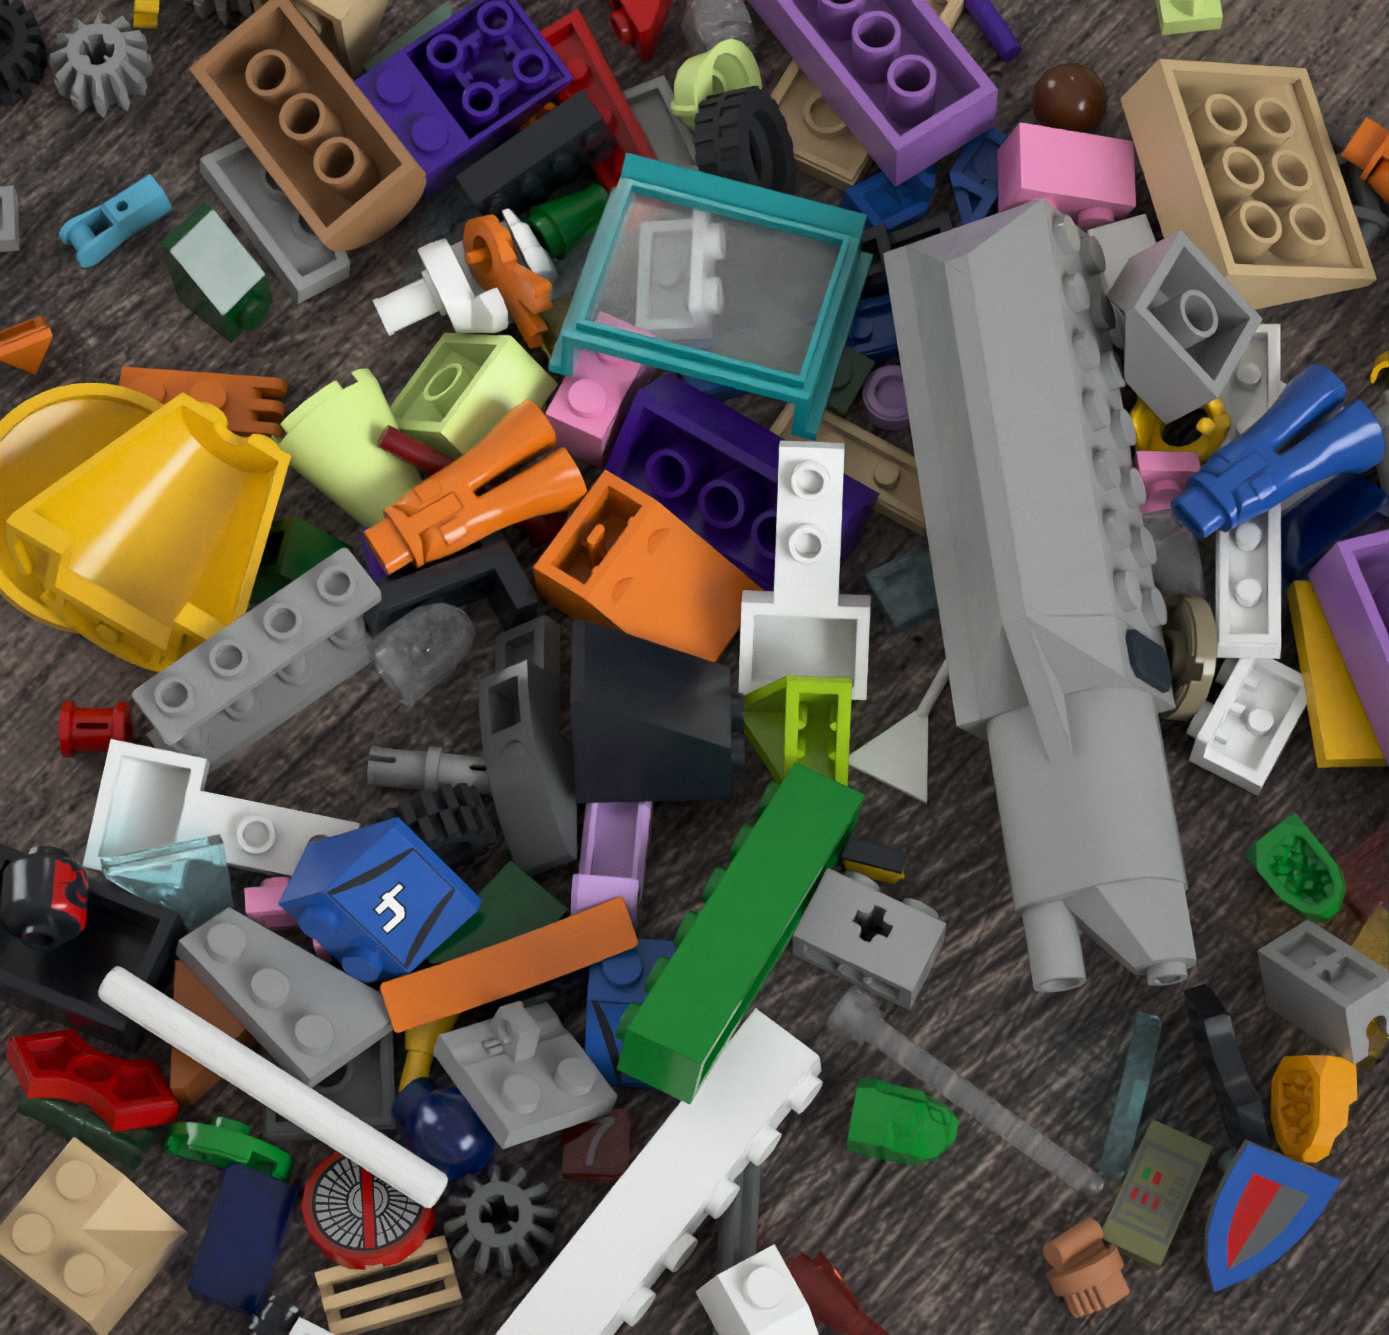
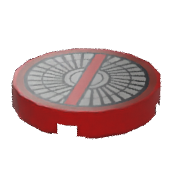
M335 1151L320 1162L305 1184L301 1207L310 1239L326 1259L348 1269L366 1270L365 1265L374 1266L382 1263L383 1267L402 1262L422 1246L434 1227L436 1217L435 1205L431 1208L423 1207L338 1151Z

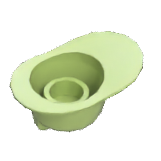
M730 38L719 42L708 52L687 59L678 69L674 81V99L670 103L672 114L680 117L682 123L689 130L695 132V115L699 112V104L702 100H706L707 96L754 85L762 89L759 67L752 52L743 42Z

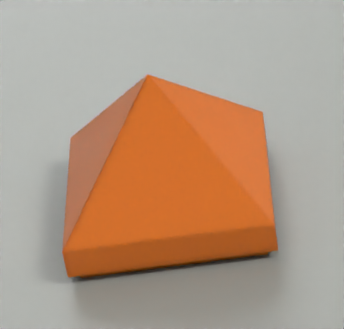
M40 315L1 330L0 361L36 375L53 338L45 317Z

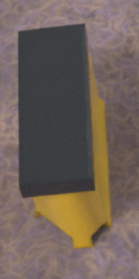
M847 836L841 864L844 865L846 871H855L868 878L896 885L897 881L900 879L904 880L905 877L904 864L907 851Z

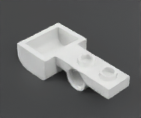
M780 441L774 591L743 590L738 693L747 695L786 675L852 678V700L867 699L871 595L839 594L845 443Z
M111 739L82 866L93 872L178 890L183 888L189 857L222 863L237 869L266 875L292 877L307 844L359 829L361 825L356 822L205 792L204 788L210 765L206 758Z

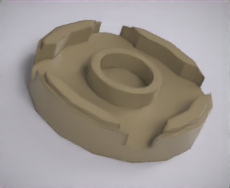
M1169 592L1163 596L1167 609V623L1161 625L1166 655L1169 660L1176 708L1158 713V715H1160L1159 718L1186 721L1197 714L1208 696L1215 674L1218 650L1217 630L1211 607L1202 596Z

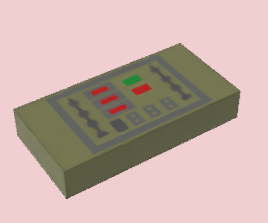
M1152 1119L1102 1228V1241L1104 1245L1115 1244L1120 1254L1159 1271L1213 1146Z

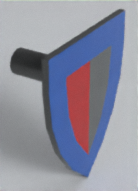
M1246 1139L1238 1151L1228 1150L1223 1153L1218 1160L1217 1166L1224 1176L1212 1199L1204 1237V1263L1211 1290L1217 1292L1246 1280L1278 1260L1306 1234L1325 1209L1342 1180Z

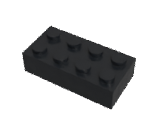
M582 89L455 177L482 216L494 214L499 219V222L504 221L502 210L509 208L519 218V215L529 208L545 203L549 199L550 194L561 186L574 183L580 178L583 171L595 163L599 164L606 161L613 154V151L620 146L604 119Z

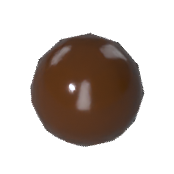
M1079 63L1060 64L1045 71L1037 81L1032 94L1031 106L1041 126L1088 134L1095 131L1104 119L1108 105V94L1104 83L1095 71Z

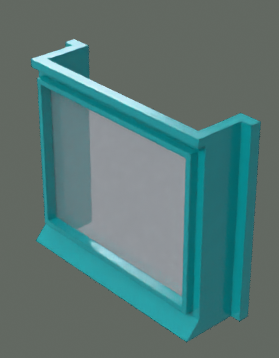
M626 153L617 188L612 187L552 353L549 371L573 377L582 349L584 348L795 404L791 435L816 441L873 259V254L861 251L867 215Z

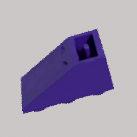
M475 0L354 82L425 171L426 185L421 197L426 201L457 180L455 176L505 142L574 80V77L516 0Z

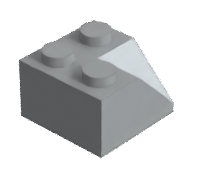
M1181 229L1130 257L1106 296L1125 317L1124 381L1165 425L1219 397L1263 320Z

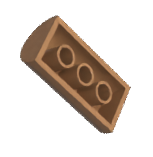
M291 0L267 1L189 68L327 248L339 252L349 251L373 242L402 221L420 199L426 185L425 171Z

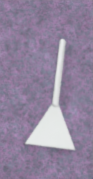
M946 659L916 711L849 755V766L927 804L928 715L949 679Z

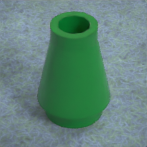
M594 183L584 190L531 207L529 216L521 222L529 225L541 247L547 251L551 260L554 258L564 260L599 225L609 195L602 186Z

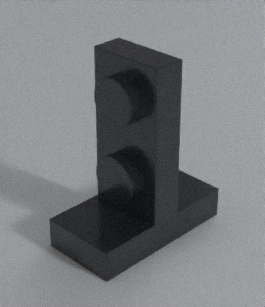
M500 529L461 549V552L457 551L433 561L426 569L407 576L404 573H395L381 579L376 585L381 591L382 599L363 613V620L374 641L480 599L487 598L504 631H507L534 619L540 600Z

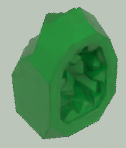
M1296 813L1275 826L1245 853V856L1288 909L1303 920L1309 919L1312 922L1327 923L1341 911L1347 888L1343 870Z
M859 1077L847 1139V1151L870 1158L912 1166L934 1161L955 1143L959 1120L946 1104L925 1095L924 1091L889 1084L880 1079Z

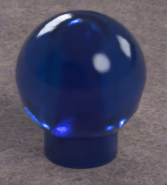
M419 1077L401 1090L392 1105V1118L405 1128L407 1149L445 1173L448 1180H459L466 1177L467 1174H475L487 1164L495 1151L497 1141L458 1087L439 1088L428 1077Z

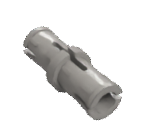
M376 745L371 746L369 755L370 758H373V761L368 760L367 771L369 787L384 786L418 790L430 788L432 793L436 792L440 785L451 784L453 788L458 783H467L468 787L471 785L477 787L480 795L493 798L485 757L444 753L442 746L431 745L428 752L381 748Z

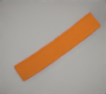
M617 897L499 944L384 982L380 985V990L393 1030L396 1033H400L582 969L636 947L638 939L625 901L622 897Z

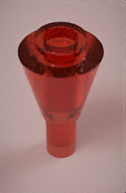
M822 1250L812 1259L802 1251L788 1266L792 1277L809 1306L814 1320L839 1332L843 1330L848 1335H890L860 1309V1303Z

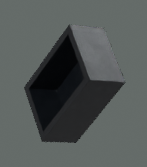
M1 843L0 906L3 872L14 859L21 857L24 853ZM89 878L85 928L75 938L61 943L56 949L48 951L30 949L24 946L20 939L10 935L0 922V1000L135 1054L146 1029L103 1002L98 996L99 987L106 975L115 966H120L163 993L175 969V960H179L176 955L178 941L188 935V932L178 912Z

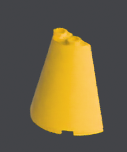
M183 392L18 508L10 515L5 524L7 545L17 568L24 575H29L31 571L34 572L43 584V587L46 588L39 598L75 631L109 653L134 665L158 673L246 614L291 459V455L281 450L272 439L265 435L252 434L250 437H241L227 429L228 420L220 409L210 403L199 402Z

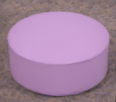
M888 365L875 370L869 375L863 386L862 406L864 413L874 425L882 429L901 430L910 426L902 371L899 365Z

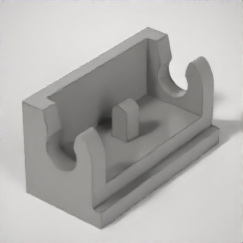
M1309 919L1257 950L1267 1007L1355 1065L1368 1056L1369 1039L1366 1036V1029L1372 1019L1378 1016V1028L1389 1035V970Z

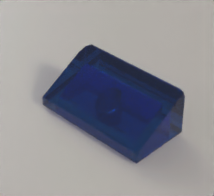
M1342 473L1281 517V577L1289 585L1293 581L1307 579L1311 569L1336 542L1364 536L1389 516V495L1387 492L1357 473Z
M229 1162L188 1282L187 1290L193 1299L245 1314L256 1315L261 1306L299 1191L297 1187L243 1165Z

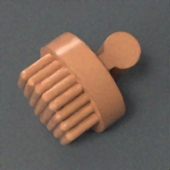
M1090 1217L1085 1218L1043 1246L1044 1257L1053 1266L1046 1275L1054 1294L1056 1296H1063L1070 1313L1075 1318L1108 1308L1130 1292L1121 1273V1269L1125 1264L1115 1244L1104 1245L1102 1241V1228L1096 1220Z

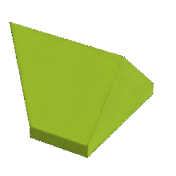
M786 675L747 695H743V733L778 784L781 785L796 762L848 786L852 678Z

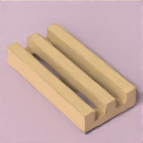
M445 1235L425 1240L422 1246L406 1259L391 1266L383 1267L381 1263L374 1266L365 1265L366 1270H358L338 1265L314 1272L327 1316L329 1330L335 1335H358L463 1304ZM436 1257L439 1264L337 1294L334 1291V1287ZM436 1281H444L445 1290L346 1319L341 1317L340 1309Z

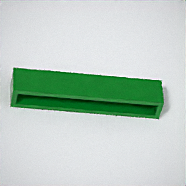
M796 762L781 785L774 781L769 783L756 811V816L759 817V820L754 827L747 823L741 827L730 850L729 859L733 860L727 870L717 866L708 880L701 902L705 903L701 912L698 914L690 910L684 917L673 943L677 950L671 959L661 955L653 966L644 992L648 993L642 1005L632 1001L625 1010L615 1033V1038L623 1042L617 1070L689 1105L692 1103L792 938L827 868L833 870L843 853L847 836L853 837L865 794Z

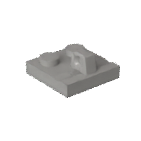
M521 1001L501 1006L492 1019L440 1034L432 1052L502 1149L610 1114L618 1097L573 1035L563 1027L558 1015L547 1001L527 1008L523 1007L524 1004Z

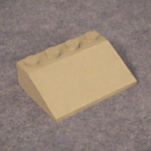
M1159 59L1120 98L1163 237L1166 238L1181 229L1254 310L1370 286L1377 280L1306 68Z

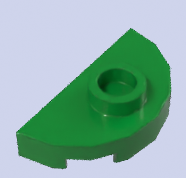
M213 1117L211 1125L193 1122L171 1123L162 1149L166 1155L284 1184V1182L289 1183L295 1160L288 1153L272 1144L249 1136L251 1131L249 1126L223 1117Z

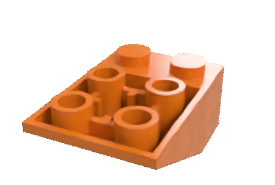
M607 470L603 471L533 567L537 596L574 620H587L717 663L741 629L743 590L764 591L661 503Z

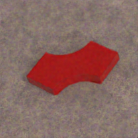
M74 1029L8 1038L6 1057L27 1099L55 1098L79 1104L100 1116L108 1124L112 1132L176 1122L179 1104L153 1059L130 1060L105 1054L84 1042Z

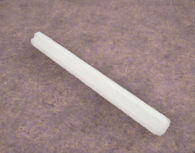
M115 966L102 981L98 990V996L103 1002L423 1207L431 1208L443 1194L448 1183V1177L445 1173L126 969Z

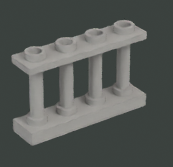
M347 548L339 549L137 687L132 693L133 699L154 727L153 730L146 734L150 745L157 749L206 758L210 763L207 774L209 775L391 649L393 643L389 635L373 641L365 626L363 613L379 603L382 596L380 589L350 550Z

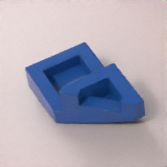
M993 127L966 143L949 170L962 226L994 215L998 211L997 150L1008 138V135Z
M936 162L896 187L881 171L844 190L840 206L843 209L866 214L865 230L885 223L890 232L911 226L926 216L935 185Z

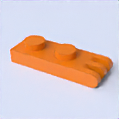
M122 366L119 386L139 391L164 405L183 392L199 402H207L220 409L228 420L227 429L238 436L250 437L252 434H262L269 438L272 435L281 438L282 427L271 422H259V420L276 422L284 419L285 405L280 401L268 400L284 399L287 397L288 382L281 378Z

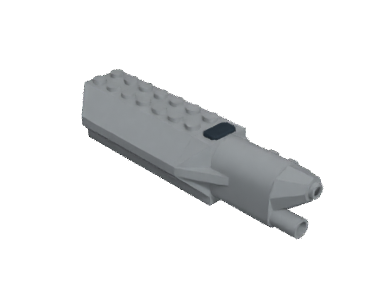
M1040 198L883 253L957 727L988 742L1014 911L1023 918L1034 990L1039 992H1060L1080 987L1086 983L1087 978L1079 929L1134 975L1147 976L1149 985H1170L1186 980L1188 978L1187 969L1196 966L1197 959L1185 895L1188 883L1158 713L1176 708L1169 660L1166 655L1161 625L1167 623V609L1160 591L1154 587L1151 565L1157 561V552L1154 540L1143 524L1140 505L1146 503V490L1140 473L1133 467L1130 446L1136 443V433L1132 419L1128 412L1123 409L1120 388L1126 384L1124 381V367L1118 354L1113 351L1110 330L1116 326V319L1111 302L1103 293L1100 273L1106 269L1104 253L1094 236L1087 235L1075 225L1069 215H1063L1044 198Z

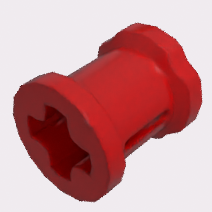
M63 701L59 719L60 751L63 758H74L77 751L108 752L111 739L132 743L133 720L129 702H117L115 708L78 707L75 701Z

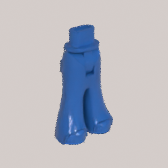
M1311 364L1286 385L1274 404L1264 415L1241 435L1215 452L1201 466L1198 472L1188 477L1186 482L1187 490L1170 501L1171 509L1188 530L1200 540H1203L1217 529L1228 532L1237 525L1260 516L1293 494L1318 481L1342 473L1366 472L1379 464L1384 457L1385 451L1381 427L1376 417L1361 400L1353 401L1340 411L1346 396L1344 383L1327 367ZM1313 429H1316L1314 432H1312L1302 441H1300L1292 448L1284 452L1282 455L1277 454L1286 445H1288L1298 437Z

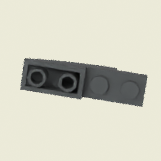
M542 615L495 636V673L478 680L482 746L496 812L514 864L530 877L577 859V803L573 743L560 735V624L546 615Z

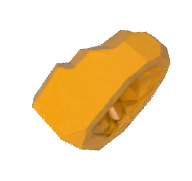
M1329 1055L1284 1056L1281 1058L1271 1079L1270 1118L1276 1142L1287 1157L1304 1164L1317 1163L1324 1157L1329 1156L1334 1139L1347 1127L1349 1105L1357 1100L1356 1064H1352L1343 1057Z

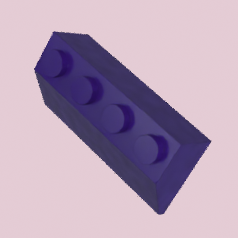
M670 373L639 389L604 470L609 471L657 500L764 591H774L780 441L787 440ZM845 473L843 475L840 569L856 547L880 493Z

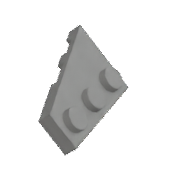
M242 138L200 158L201 175L297 304L349 278L350 263L346 251H333L321 242Z
M230 907L178 941L176 950L178 958L288 1074L310 1088L393 1031L390 1017L380 992L352 978L343 971Z

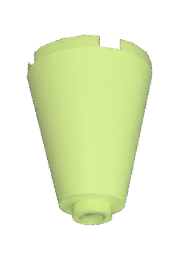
M368 368L357 369L351 372L358 382L345 389L335 380L304 401L280 424L287 433L284 439L274 435L270 438L281 450L291 455L289 465L364 528L372 527L384 520L383 509L393 506L407 491L423 481L416 467L377 447L379 437L387 425L398 430L399 427L377 379Z

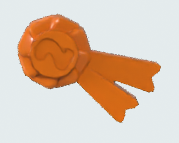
M494 214L469 219L465 223L463 249L465 261L472 276L485 291L498 288L505 306L527 346L530 349L541 347L543 344L542 333H546L548 327L539 313L553 309L549 296L552 284L547 279L517 263L518 258L510 231L500 224L499 219Z

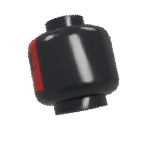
M40 846L26 850L21 857L14 859L3 872L0 922L10 935L20 939L24 946L39 951L56 949L61 943L75 938L86 925L89 875L79 862L74 860L71 853L64 849Z

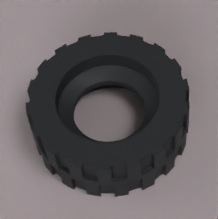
M754 85L709 95L706 97V100H702L699 104V112L695 115V132H693V143L695 144L696 152L695 161L698 170L794 196L797 188L795 172L797 168L793 153V142L787 129L788 125L784 115L782 116L776 100L769 96V92L765 88L759 89V86ZM717 215L721 222H726L727 226L731 228L755 225Z

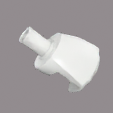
M509 208L502 210L504 221L500 222V224L510 231L518 258L517 263L547 279L552 284L549 296L552 306L555 308L553 284L559 275L549 254L541 247L529 225L521 222ZM445 238L417 249L426 269L421 272L423 278L386 296L372 300L389 336L395 334V331L438 311L441 316L447 314L455 332L462 334L496 333L506 329L508 324L515 323L505 306L498 288L485 291L472 276L465 261L463 240L450 246ZM552 309L540 312L539 314L541 315L543 313L551 311Z

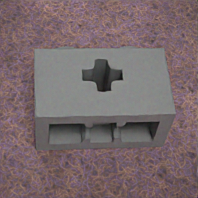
M827 868L793 933L792 955L903 1008L911 1010L944 944L946 923L938 920L939 915L934 909L918 900L905 898L903 902H900L880 893L879 886L863 874L847 870L842 875ZM873 925L883 929L882 935L876 934L871 942L861 939V932L868 933Z

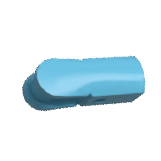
M148 174L103 204L70 219L61 228L59 238L65 245H73L77 250L76 260L82 267H91L99 263L124 241L172 211V206L165 192L151 174ZM105 225L108 226L107 230L95 236V231Z

